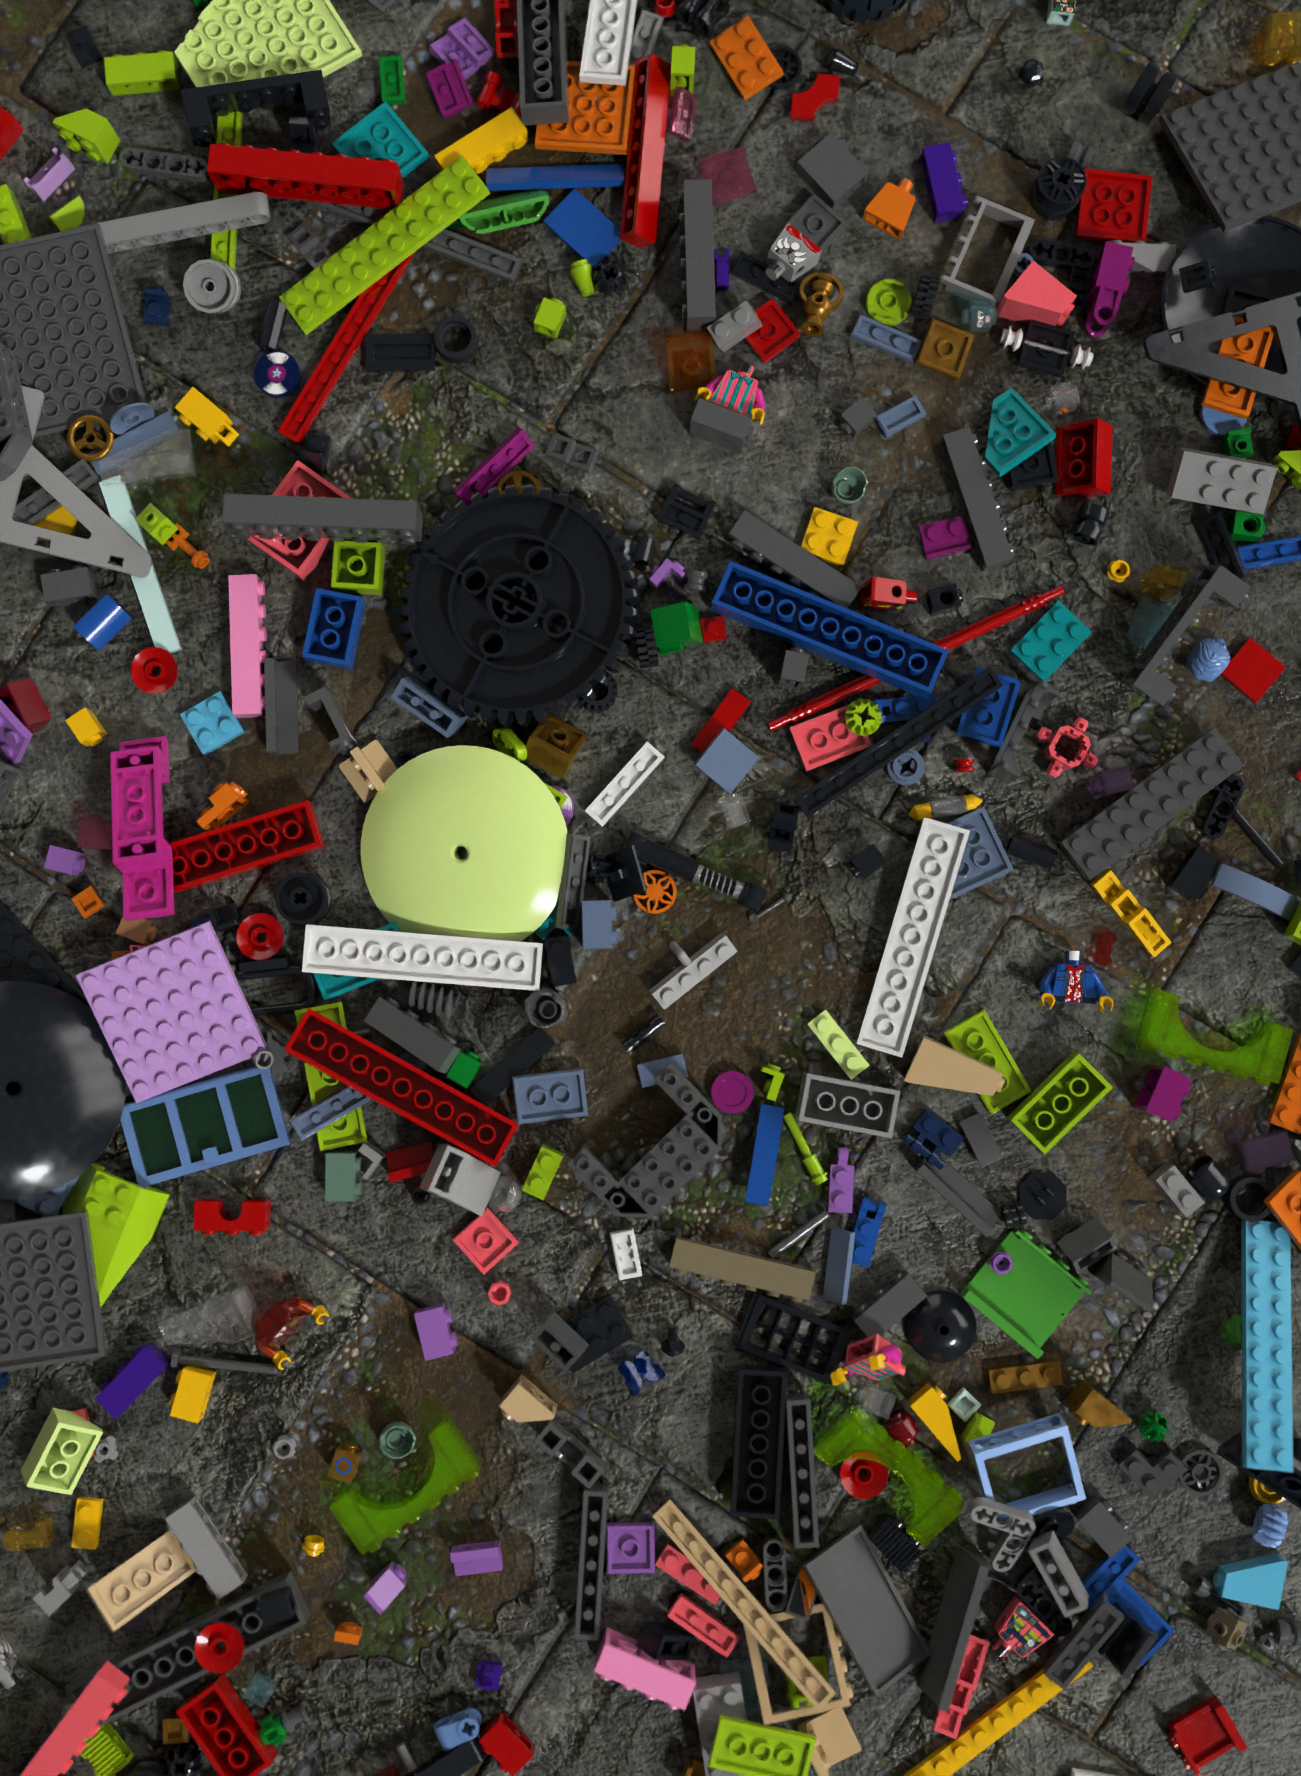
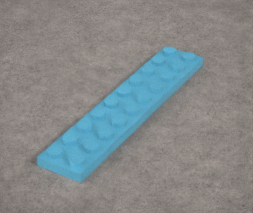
M1241 1220L1242 1467L1293 1472L1290 1236L1280 1223L1261 1220L1254 1222Z

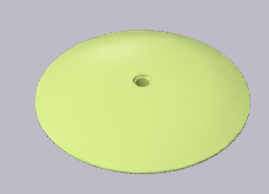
M458 745L434 749L413 758L398 768L385 781L384 784L386 786L378 791L372 800L366 814L361 836V863L365 882L374 903L389 923L396 922L399 931L407 933L519 942L531 935L547 919L559 900L568 833L561 809L546 784L532 770L515 758L502 752L479 746ZM460 846L465 847L467 850V857L465 859L458 855L457 851Z

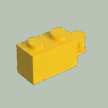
M194 387L175 406V409L180 414L178 418L188 427L192 424L197 428L196 434L204 441L210 439L216 444L220 440L229 447L239 436L231 427L233 422ZM228 430L229 432L223 437L224 433Z

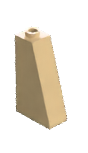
M923 1036L904 1077V1081L908 1083L994 1096L995 1091H1001L1005 1079L1002 1078V1071L926 1036Z

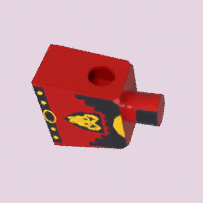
M871 577L860 585L858 609L897 611L905 604L916 603L917 592L916 590H906V581Z

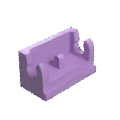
M56 147L51 150L54 155L30 180L27 177L23 179L26 186L42 201H45L75 170L69 159L63 153L61 154Z

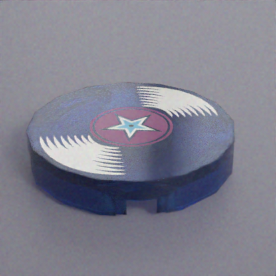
M272 351L263 355L258 360L254 369V378L259 389L267 396L285 398L299 387L301 369L296 360L288 353Z

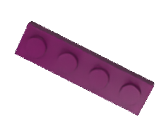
M518 427L452 492L458 499L464 501L467 506L471 505V493L478 491L483 497L488 492L489 487L494 486L535 445L523 429Z

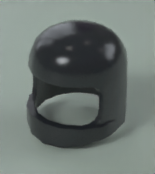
M1203 1155L1196 1159L1185 1178L1193 1189L1207 1201L1221 1198L1230 1186V1179L1209 1155ZM1210 1162L1208 1168L1200 1176L1195 1178V1172L1200 1167Z

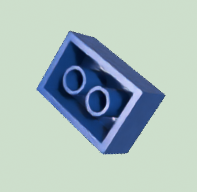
M316 588L302 657L307 662L353 671L366 608V602L363 597Z

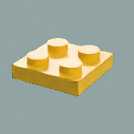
M814 507L801 547L820 560L843 567L858 521Z

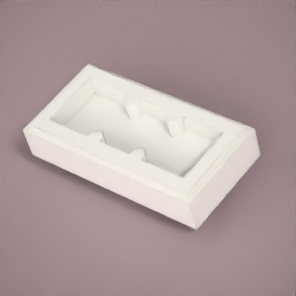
M634 1228L610 1232L619 1280L642 1276Z

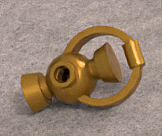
M824 272L813 273L807 276L800 285L799 299L806 317L801 330L808 336H821L824 332L823 322L842 303L844 297L843 285L833 274ZM813 282L811 285L813 295L807 298L804 290L808 284ZM835 286L839 296L831 303L829 297L833 293Z

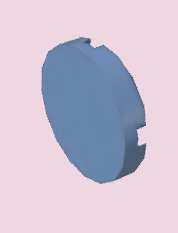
M1201 406L1200 419H1202L1205 430L1213 436L1222 437L1228 431L1242 429L1247 419Z

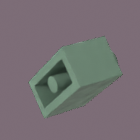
M329 1151L325 1153V1201L354 1202L362 1194V1181H359V1171H362L363 1161L362 1157H359V1151Z

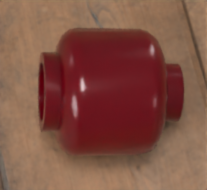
M898 1409L885 1417L886 1422L883 1429L894 1446L907 1448L916 1442L915 1438L919 1433V1428L909 1412H903L901 1409Z

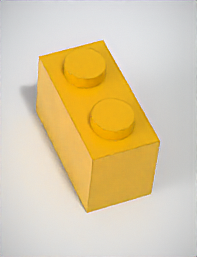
M186 1366L183 1370L180 1369L175 1382L178 1384L177 1392L173 1393L169 1402V1407L172 1408L170 1416L199 1423L204 1418L216 1371L197 1366Z

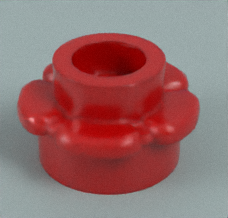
M656 0L654 10L659 16L667 18L675 13L676 4L674 0Z

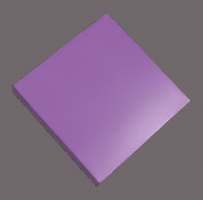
M654 1522L606 1523L607 1574L655 1573Z

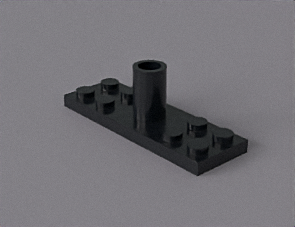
M1242 1431L1218 1446L1217 1454L1301 1509L1300 1438H1293V1472L1242 1467Z

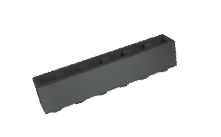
M970 427L944 434L939 443L982 572L1009 564L1013 559L1014 548L1012 543L1007 541L1005 535L1007 527L1004 520H1000L998 514L1000 511L999 503L996 498L993 499L991 493L992 482L990 477L985 475V461L983 456L978 454L976 448L978 446L975 433H971Z
M745 510L729 533L728 539L733 547L738 550H746L754 561L758 563L764 562L770 566V571L778 576L784 575L789 579L788 582L798 589L802 587L810 594L847 609L861 589L860 585Z
M808 1393L786 1394L785 1417L792 1539L795 1549L819 1547L811 1400Z
M594 1483L590 1489L584 1486L574 1638L577 1640L599 1641L609 1484Z

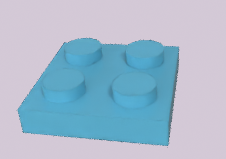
M221 691L180 714L199 749L205 756L245 733L238 718L232 715V708Z

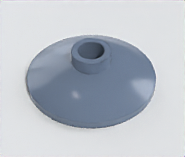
M147 403L124 405L113 414L109 421V427L112 432L123 435L154 418V410Z

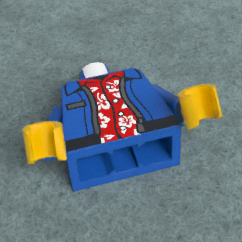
M1066 951L1065 964H1054L1040 981L1041 998L1038 1002V1007L1040 1008L1044 1002L1048 1003L1049 1010H1051L1055 1002L1096 1004V1001H1098V1012H1103V1005L1108 1006L1109 1011H1112L1114 1001L1108 997L1104 984L1097 972L1092 970V966L1080 965V951Z

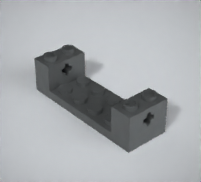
M1206 565L1121 682L1149 703L1160 706L1169 704L1175 697L1176 693L1174 691L1178 686L1158 673L1156 669L1161 668L1165 664L1168 652L1171 648L1174 649L1182 640V633L1186 628L1189 629L1197 619L1195 617L1200 609H1204L1211 599L1221 607L1241 606L1248 598V591L1251 587L1222 565Z

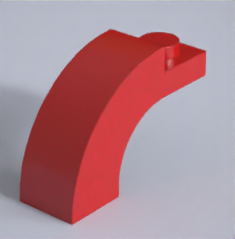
M494 0L497 58L519 57L517 0Z

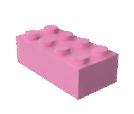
M606 1627L595 1654L594 1672L604 1680L610 1681L612 1679L619 1682L627 1690L636 1689L642 1692L648 1699L655 1700L657 1698L664 1701L672 1709L677 1710L680 1708L685 1710L696 1684L695 1664L686 1660H654L636 1646L637 1639Z

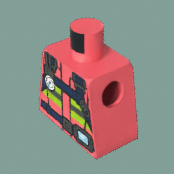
M1015 1594L994 1625L1001 1638L993 1646V1649L1002 1658L1012 1649L1023 1658L1050 1639L1054 1634Z

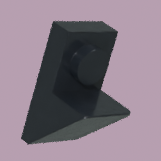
M307 433L304 450H299V461L324 478L332 439L328 436Z

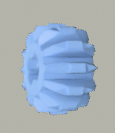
M1265 1503L1261 1505L1253 1520L1254 1525L1252 1527V1535L1256 1542L1266 1547L1276 1548L1280 1546L1287 1531V1513L1273 1504Z

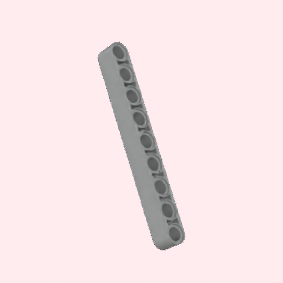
M252 192L99 222V224L101 225L109 254L269 222L271 218L267 194Z

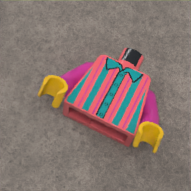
M741 363L738 373L727 370L725 375L717 376L705 387L698 389L695 400L702 398L751 417L752 420L757 419L760 421V425L764 421L765 402L763 392L757 387L758 381L751 378L754 367L750 364Z
M878 1334L847 1345L845 1365L830 1373L833 1386L845 1383V1376L849 1377L854 1373H859L878 1381L890 1376L901 1378L905 1373V1366L901 1364V1350Z

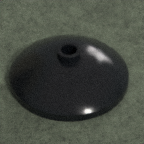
M935 1290L925 1293L927 1297L906 1315L905 1332L908 1342L914 1351L926 1360L936 1363L954 1361L962 1357L974 1342L977 1330L974 1312L962 1297L953 1292ZM941 1326H947L945 1333H940L939 1329Z

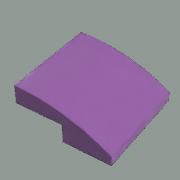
M466 18L450 26L447 30V35L429 46V52L441 65L448 64L456 58L465 80L481 68L495 53L491 45Z

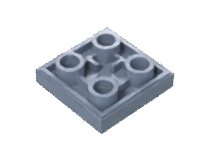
M722 728L693 765L724 791L731 794L759 757L725 728Z

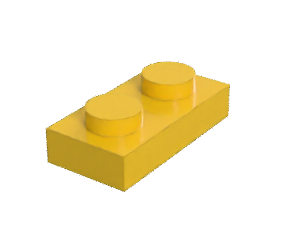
M82 1496L77 1498L71 1548L90 1550L98 1548L103 1507L102 1498Z

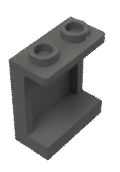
M324 686L305 696L304 698L308 706L316 713L326 708L339 734L337 739L328 743L329 747L337 754L340 752L341 754H346L353 750L354 745L358 744L334 694Z

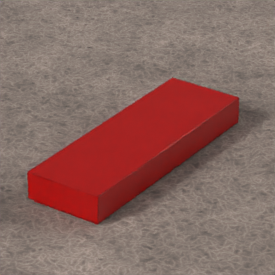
M732 688L691 743V746L703 753L722 728L730 732L751 701Z

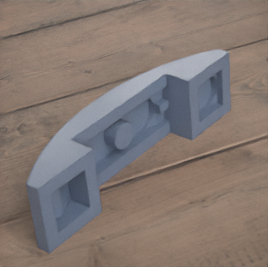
M1222 863L1219 864L1211 883L1212 886L1258 905L1286 921H1291L1299 899L1284 890Z

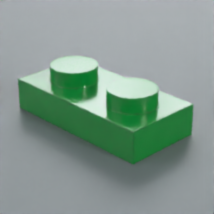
M402 55L379 57L382 103L386 101L388 105L406 104Z

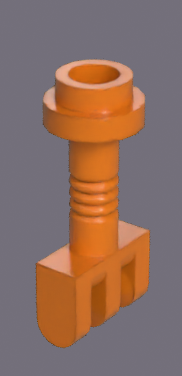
M176 523L175 526L179 528L177 530L179 533L177 535L174 533L171 536L173 537L171 542L168 539L165 544L173 551L180 547L192 558L191 564L194 567L203 569L210 561L208 554L204 550L197 551L185 540L190 534Z

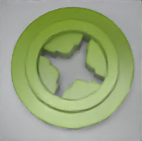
M859 698L847 707L845 722L853 733L867 736L879 728L882 723V712L879 710L878 704L873 703L870 699ZM866 709V716L870 717V720L867 719L862 724V717L858 716V714L863 713Z

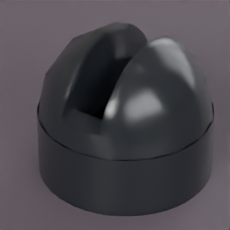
M417 1186L411 1193L412 1200L417 1205H425L430 1201L431 1193ZM416 1193L426 1195L427 1199L418 1198L415 1195Z

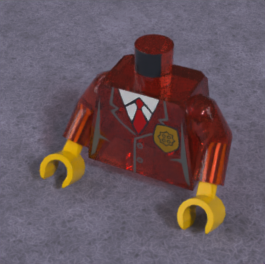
M296 1296L275 1302L253 1327L257 1333L255 1336L256 1347L266 1356L272 1358L280 1370H284L281 1362L283 1360L291 1362V1359L284 1351H278V1349L283 1346L308 1315L312 1314L317 1324H324L321 1316L326 1315L329 1317V1314L323 1305L314 1307V1304Z

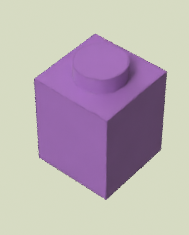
M50 845L44 868L79 876V873L83 871L85 866L84 853Z

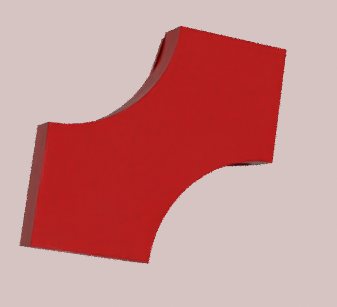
M817 74L816 81L810 89L802 93L793 94L790 120L813 122L815 113L820 107L827 103L837 102L840 76Z

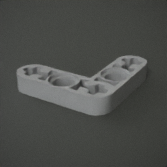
M978 1497L971 1500L969 1511L973 1521L1003 1531L990 1553L992 1567L998 1572L1010 1570L1036 1529L1033 1516L1027 1511L987 1498ZM1000 1514L1008 1515L1004 1520L996 1519ZM1010 1539H1018V1542L1015 1544H1007Z

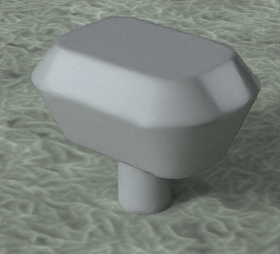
M1267 1633L1263 1634L1258 1640V1644L1267 1653H1272L1277 1649L1278 1645Z

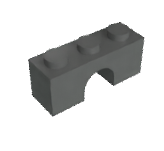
M554 1418L547 1420L536 1433L534 1442L551 1457L555 1455L563 1460L570 1468L571 1474L588 1489L605 1471V1462Z

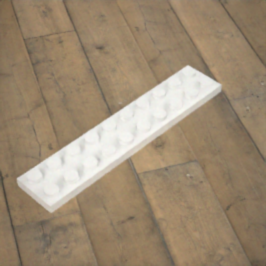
M923 818L856 1044L903 1057L970 830Z
M306 925L302 972L539 991L543 943Z

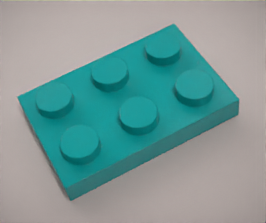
M1058 600L1009 652L1038 680L1046 681L1083 643L1092 631Z

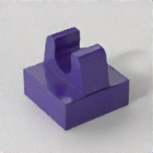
M479 1659L475 1687L482 1690L498 1691L503 1663Z

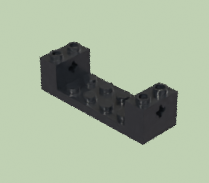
M322 70L181 90L188 128L194 146L208 147L212 143H217L211 115L226 116L230 112L248 113L252 109L262 108L269 110L278 105L295 106L299 102H303L305 116L314 119L315 130H323L327 126H331L329 104Z

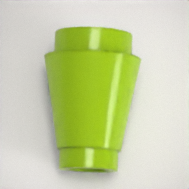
M583 259L570 264L571 270L569 272L582 297L594 294L591 264H588V260Z

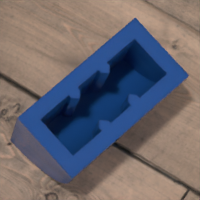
M106 594L73 627L100 651L133 618L112 597Z

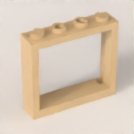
M822 1601L814 1603L811 1614L818 1612L823 1614L841 1698L829 1700L819 1711L811 1704L772 1713L757 1639L743 1623L764 1725L851 1706L849 1699L853 1698V1692L850 1682L846 1683L844 1673L848 1672L845 1657H840L838 1647L842 1646L841 1638L838 1631H834L833 1622ZM786 1609L768 1613L775 1622L796 1618L786 1614Z

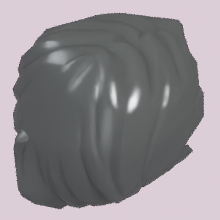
M540 988L539 991H533L524 1000V1015L536 1027L551 1028L557 1026L560 1023H564L568 1015L565 1000L551 989Z

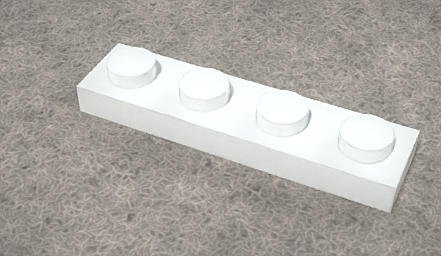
M647 741L588 806L585 812L603 827L665 757Z

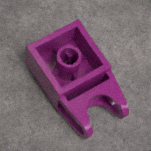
M1106 241L1095 258L1086 304H1089L1085 321V331L1090 337H1102L1117 316L1122 294L1126 293L1130 279H1126L1134 264L1135 257H1132L1134 247ZM1095 321L1096 324L1102 325V331H1093L1090 323Z

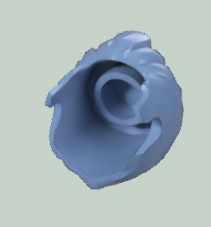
M1204 638L1200 639L1193 646L1186 658V666L1196 679L1211 682L1229 665L1230 653L1227 650L1224 639Z

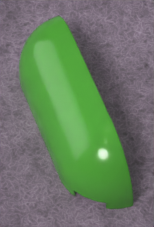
M530 190L481 201L459 217V219L468 229L478 234L532 223L539 220L540 216L545 212L549 204V194L544 190Z

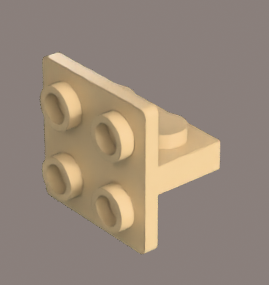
M378 740L372 741L362 749L355 747L350 751L352 756L339 765V768L364 803L371 801L377 792L386 786L384 784L385 781L398 769Z

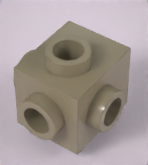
M1217 1607L1215 1613L1207 1621L1205 1634L1212 1638V1644L1222 1650H1225V1648L1236 1649L1243 1642V1633L1248 1623L1228 1609Z

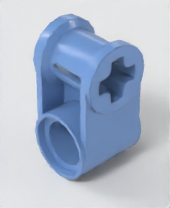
M467 1708L438 1720L433 1725V1729L442 1750H450L459 1744L474 1739L479 1733L482 1716L476 1708Z

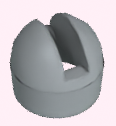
M259 1050L253 1055V1063L260 1069H268L273 1064V1055L267 1050Z

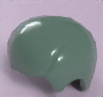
M847 466L835 474L831 484V492L835 500L842 504H854L864 496L866 486L868 485L864 471L857 467Z
M392 1422L382 1430L379 1438V1447L383 1454L389 1458L402 1459L413 1451L416 1436L411 1426L406 1423Z

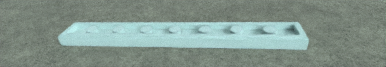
M119 475L99 482L111 519L149 554L140 525L134 520L137 516L124 478ZM152 563L147 577L140 578L131 575L154 646L173 653L182 650Z

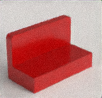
M428 1141L387 1152L386 1158L390 1170L387 1173L389 1183L426 1173L435 1153L432 1142Z

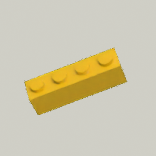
M511 107L434 155L436 165L441 172L463 155L477 174L482 173L491 163L501 161L506 157L507 153L514 149L522 148L528 141L527 129Z

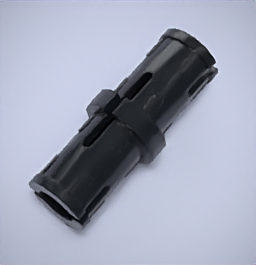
M656 1014L643 1026L640 1027L639 1025L631 1036L621 1042V1045L630 1055L645 1042L648 1043L651 1040L650 1038L666 1026V1024Z

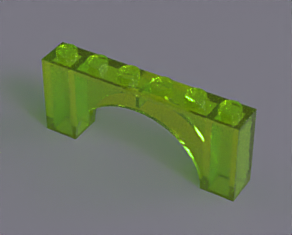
M1158 989L1149 990L1135 1041L1136 1044L1142 1045L1141 1050L1156 1053L1157 1049L1165 1052V1057L1178 1060L1179 1056L1187 1058V1063L1199 1067H1201L1202 1063L1208 1064L1212 1071L1224 1073V1070L1232 1071L1233 1077L1247 1080L1249 1076L1256 1078L1255 1083L1268 1087L1270 1083L1279 1084L1294 1029L1271 1022H1263L1257 1035L1246 1045L1231 1051H1215L1195 1041L1185 1030L1178 1013L1179 995Z
M852 1404L817 1439L813 1450L814 1454L830 1468L844 1460L868 1459L887 1466L903 1479L911 1491L915 1504L913 1513L908 1517L906 1532L923 1547L962 1513L964 1498L961 1493L945 1483L938 1473L932 1472L919 1457L912 1455L906 1450L900 1441H894L881 1425L873 1422L865 1411L858 1409L855 1405Z
M450 1416L433 1427L427 1435L434 1450V1470L427 1484L418 1493L406 1500L387 1504L370 1501L351 1487L331 1503L330 1510L362 1555L368 1551L370 1553L375 1552L383 1545L381 1541L388 1536L390 1539L397 1536L402 1531L401 1527L407 1522L410 1525L422 1516V1511L427 1508L432 1510L441 1503L440 1498L447 1493L451 1496L461 1488L460 1484L467 1479L470 1482L481 1473L479 1470L483 1462Z

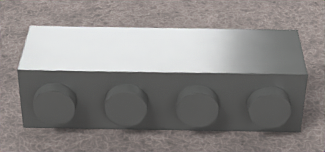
M379 997L364 1021L435 1070L446 1074L461 1051L460 1048L455 1046L457 1041L446 1034L442 1037L436 1033L438 1028L428 1022L423 1024L418 1021L420 1016L407 1009L405 1012L400 1009L401 1004L395 999L389 997L386 1000Z

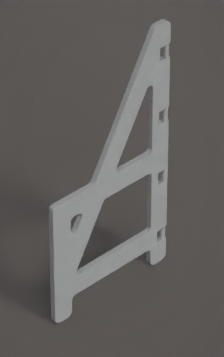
M22 386L32 439H34L45 395L40 390ZM33 445L29 448L17 470L6 480L0 481V543L32 551L35 550L140 578H145L149 575L152 566L151 556ZM24 476H31L91 532V537L84 539L13 521V514ZM38 538L51 541L50 548L36 545ZM110 557L123 559V566L110 564Z

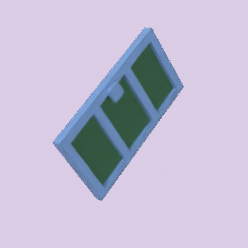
M253 1066L170 1090L139 1103H136V1101L124 1104L120 1119L137 1183L142 1187L292 1144L271 1067L260 1069Z

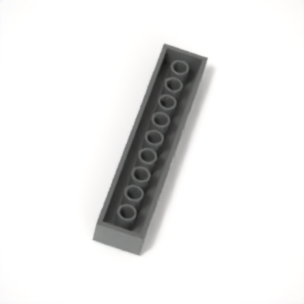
M292 1570L109 1660L111 1664L127 1675L130 1681L124 1687L127 1693L118 1704L115 1702L111 1704L114 1710L105 1722L100 1719L98 1724L103 1726L209 1673L199 1664L196 1658L195 1642L199 1633L212 1623L224 1622L238 1629L244 1640L243 1655L305 1625L312 1613ZM291 1585L297 1605L293 1618L264 1626L263 1620L259 1619L256 1610L260 1597L264 1593ZM218 1641L219 1647H226L223 1641ZM105 1663L75 1677L65 1688L72 1706Z

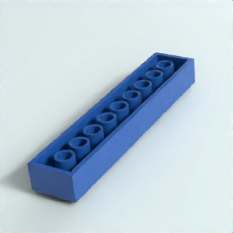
M730 561L712 601L713 612L928 700L949 652L947 649Z

